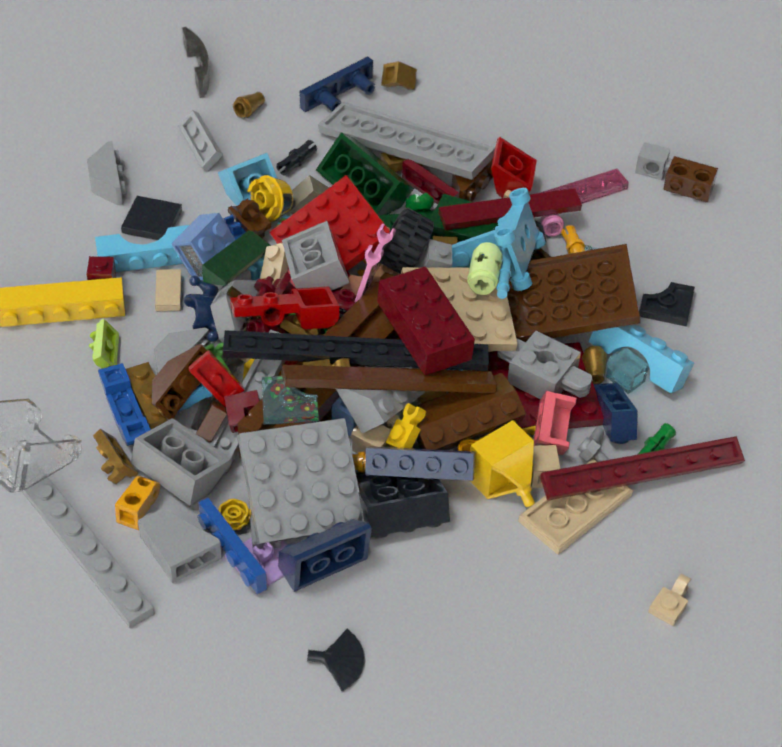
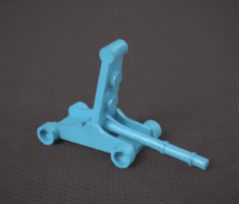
M519 188L509 194L512 207L505 216L498 219V226L495 227V230L452 245L451 268H470L473 251L482 243L490 242L499 247L503 255L501 269L499 270V283L497 284V296L500 299L507 297L510 289V277L515 291L525 290L532 285L531 277L526 270L533 250L543 247L546 243L543 233L538 232L528 203L530 195L527 188Z

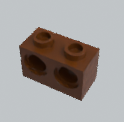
M674 156L666 173L663 190L708 202L715 185L718 168Z

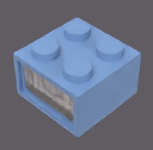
M220 213L199 215L171 244L191 277L198 276L200 280H203L202 265L235 241V238Z

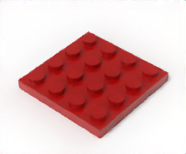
M346 175L269 233L276 243L280 244L283 239L327 221L347 272L365 259V252L369 245H373L372 253L379 245L377 231L381 224L384 223ZM385 225L383 228L384 232L390 234L389 229Z

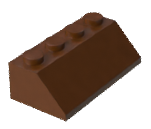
M499 373L493 376L497 384L495 393L450 392L417 405L426 411L425 417L416 426L421 429L416 438L420 449L450 450L458 447L463 440L481 438L512 420L515 423L521 422L526 413L516 390L505 376Z

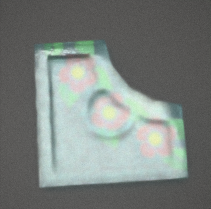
M282 376L262 377L264 424L318 422L317 395L305 394L295 387H285Z

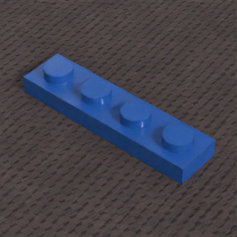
M206 498L200 501V514L197 515L201 527L204 530L208 529L211 535L219 539L229 564L232 567L236 566L238 568L241 578L247 587L251 585L257 594L267 590L266 572L211 500Z

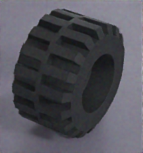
M408 207L399 214L391 227L390 232L394 228L396 233L392 240L385 244L384 254L379 261L380 264L401 274L402 268H414L434 229V222Z

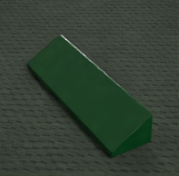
M248 230L202 265L203 282L226 286L265 255L266 247L271 245L253 231Z

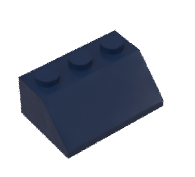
M351 519L346 522H339L321 533H313L307 539L296 544H288L280 550L278 567L294 592L367 560L372 527L369 523Z

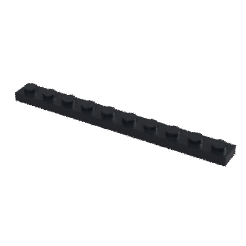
M224 331L223 357L302 362L329 359L330 363L346 358L349 359L350 364L419 368L403 341L398 339ZM474 344L471 360L446 369L488 371V344Z

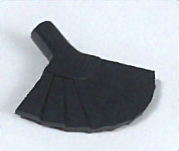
M347 628L325 651L308 650L307 661L323 663L328 671H330L340 690L344 691L351 687L361 675L364 666V652L360 641Z

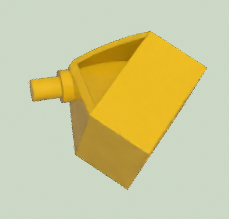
M512 420L473 443L470 451L475 452V479L470 482L487 499L516 492L517 496L521 497L525 507L534 505L535 501L530 492L532 490L534 440Z

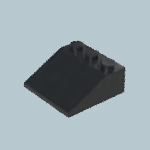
M365 472L356 473L364 522L369 523L372 527L371 537L383 538L391 533H409L417 528H433L442 525V523L450 522L448 491L439 479L365 475Z

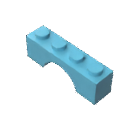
M189 225L169 227L162 238L149 244L130 243L123 239L120 234L95 237L97 256L114 257L116 272L183 264L171 243ZM181 246L190 262H197V255L192 246Z
M627 325L592 332L588 342L594 346L602 347L607 354L620 351L623 347H632L642 353L649 364L650 381L669 393L683 388L694 365V362L687 359L688 356L685 353L666 346L665 341L660 338L651 337L645 333L644 328L638 325Z

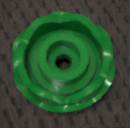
M424 193L421 196L413 194L409 199H406L405 207L415 212L431 211L434 206V198L428 193Z

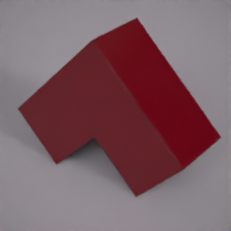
M257 390L224 397L232 433L238 432V422L244 416L246 417L248 412L260 401Z

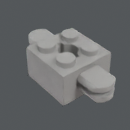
M535 331L527 342L517 339L516 351H497L499 358L510 363L508 372L510 384L539 399L542 398L546 391L561 394L565 390L577 397H584L590 391L592 375L578 368L581 352L538 331Z

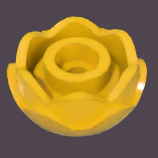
M234 498L223 502L218 509L234 531L244 528L251 518V510L247 504Z

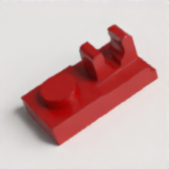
M209 350L189 366V371L224 407H226L225 396L239 394L245 390L243 385Z

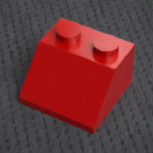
M501 137L497 139L491 166L497 195L504 198L507 190L514 191L519 188H527L528 192H530L533 186L537 160Z

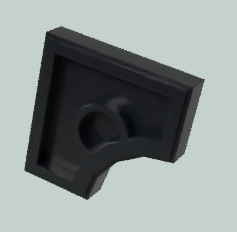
M671 282L668 288L660 293L643 294L639 309L640 317L687 327L695 287Z

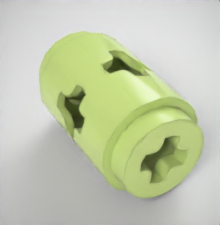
M485 242L474 249L467 281L471 290L480 295L490 294L498 284L503 255L499 247L493 243Z

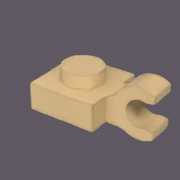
M681 573L671 590L663 587L650 605L648 613L674 626L687 607L688 600L683 598V596L689 589L687 585L691 578Z

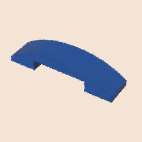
M121 363L99 369L98 374L117 428L127 446L133 445L135 438L151 429L146 417H143L124 364Z

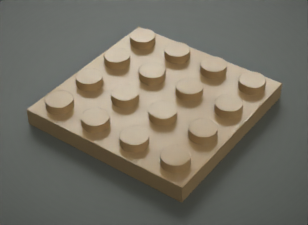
M402 268L401 274L418 268ZM427 268L475 338L474 344H488V351H516L517 339L508 298L500 299L497 296V287L490 294L480 295L473 292L469 287L467 281L469 268Z

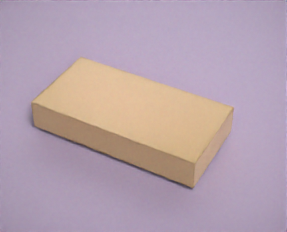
M181 269L156 270V311H181Z

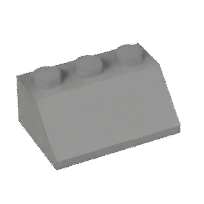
M366 365V366H365V367H373V368H405V369H409V368H407V367H397V366H378V365ZM336 389L361 433L385 423L404 409L408 403H412L425 393V391Z
M172 418L135 438L131 464L191 506L209 495L231 464L232 459Z

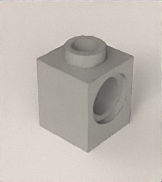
M644 142L638 155L635 173L662 180L672 161L669 158L670 149Z

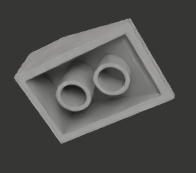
M327 221L282 240L291 278L296 289L329 286L331 290H336L350 283Z

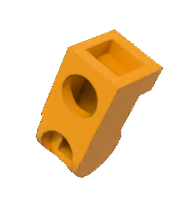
M139 475L136 476L115 503L116 523L139 530L138 520L146 515L151 505L156 501L160 491V483Z

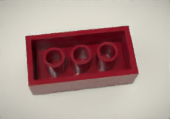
M426 266L379 281L377 302L424 376L472 359L475 338Z

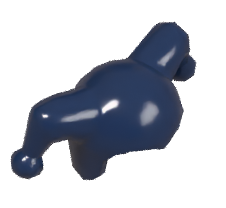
M192 276L189 279L190 285L198 286L203 291V294H188L183 298L185 305L195 310V321L192 327L193 329H209L208 340L215 342L219 337L210 305L219 289L214 284L203 282L198 276Z

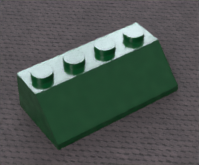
M342 132L316 168V171L332 185L347 175L377 215H388L401 208L414 190L413 186L363 144Z

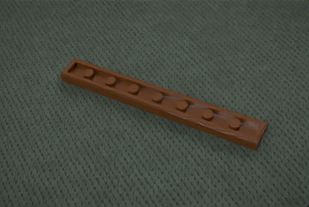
M282 365L281 370L285 387L495 393L497 386L491 371L440 370L424 376L421 369Z

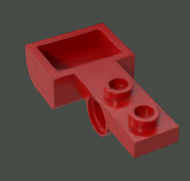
M329 286L292 289V294L278 295L277 293L269 292L263 294V296L241 294L236 298H230V308L234 317L261 316L263 323L271 327L279 325L283 321L284 315L289 313H295L303 329L329 328L335 325L339 319V304ZM269 308H276L275 312L271 314L265 313Z

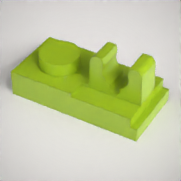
M102 319L97 323L96 331L90 333V338L94 342L90 343L89 347L93 350L92 358L94 363L103 369L117 365L119 332L105 319Z

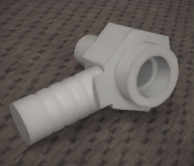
M595 428L590 437H586L577 448L581 452L579 455L587 462L590 459H594L597 462L610 460L599 451L601 447L599 441L604 435L602 428Z

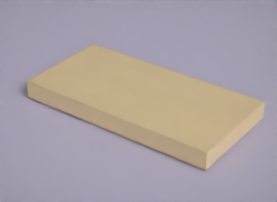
M592 459V460L589 461L587 464H589V463H594V462H597V461H595L594 459ZM622 486L547 501L545 495L519 515L518 522L558 555L632 496L633 490L628 486Z

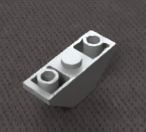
M109 141L87 159L92 193L116 205H123L121 195H126L124 181H119V179H123L121 165L117 166V164H120L119 150H114L113 142Z
M234 280L218 291L210 307L221 342L224 341L225 330L243 331L244 322L250 318V316L234 317L230 308L231 297L226 294L228 289L233 286L242 294L256 296L258 293L254 288L256 281Z
M199 328L169 333L154 348L157 374L170 359L198 344L203 345L204 348L210 345L211 342L208 340L209 329Z

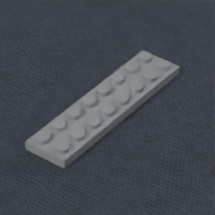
M342 102L318 124L320 133L337 138L342 132L355 138L367 148L406 160L410 159L425 166L468 179H473L493 159L495 147L346 102Z

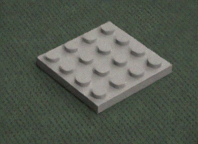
M345 418L240 433L237 435L257 545L265 544L266 542L272 543L307 537L313 533L326 531L339 522H346L351 519L364 522Z

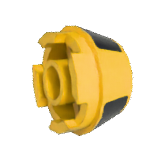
M268 175L254 179L247 192H251V200L259 204V210L270 222L288 213L293 205V194L288 183Z

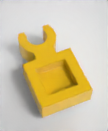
M408 403L403 411V419H396L385 443L395 448H412L421 430L416 426L423 420L426 411Z

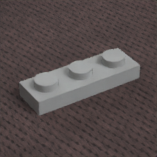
M192 110L179 124V128L200 166L209 171L223 154L200 114Z

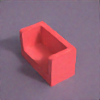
M550 391L545 392L539 403L534 446L556 445L559 455H563L569 449L570 442L566 441L570 412L576 404L577 398Z

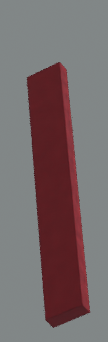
M734 436L546 471L540 474L547 501L742 464L745 459L738 438Z

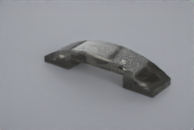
M182 27L183 46L187 58L196 57L199 66L194 67L196 89L199 98H204L210 82L208 53L202 40L189 28Z

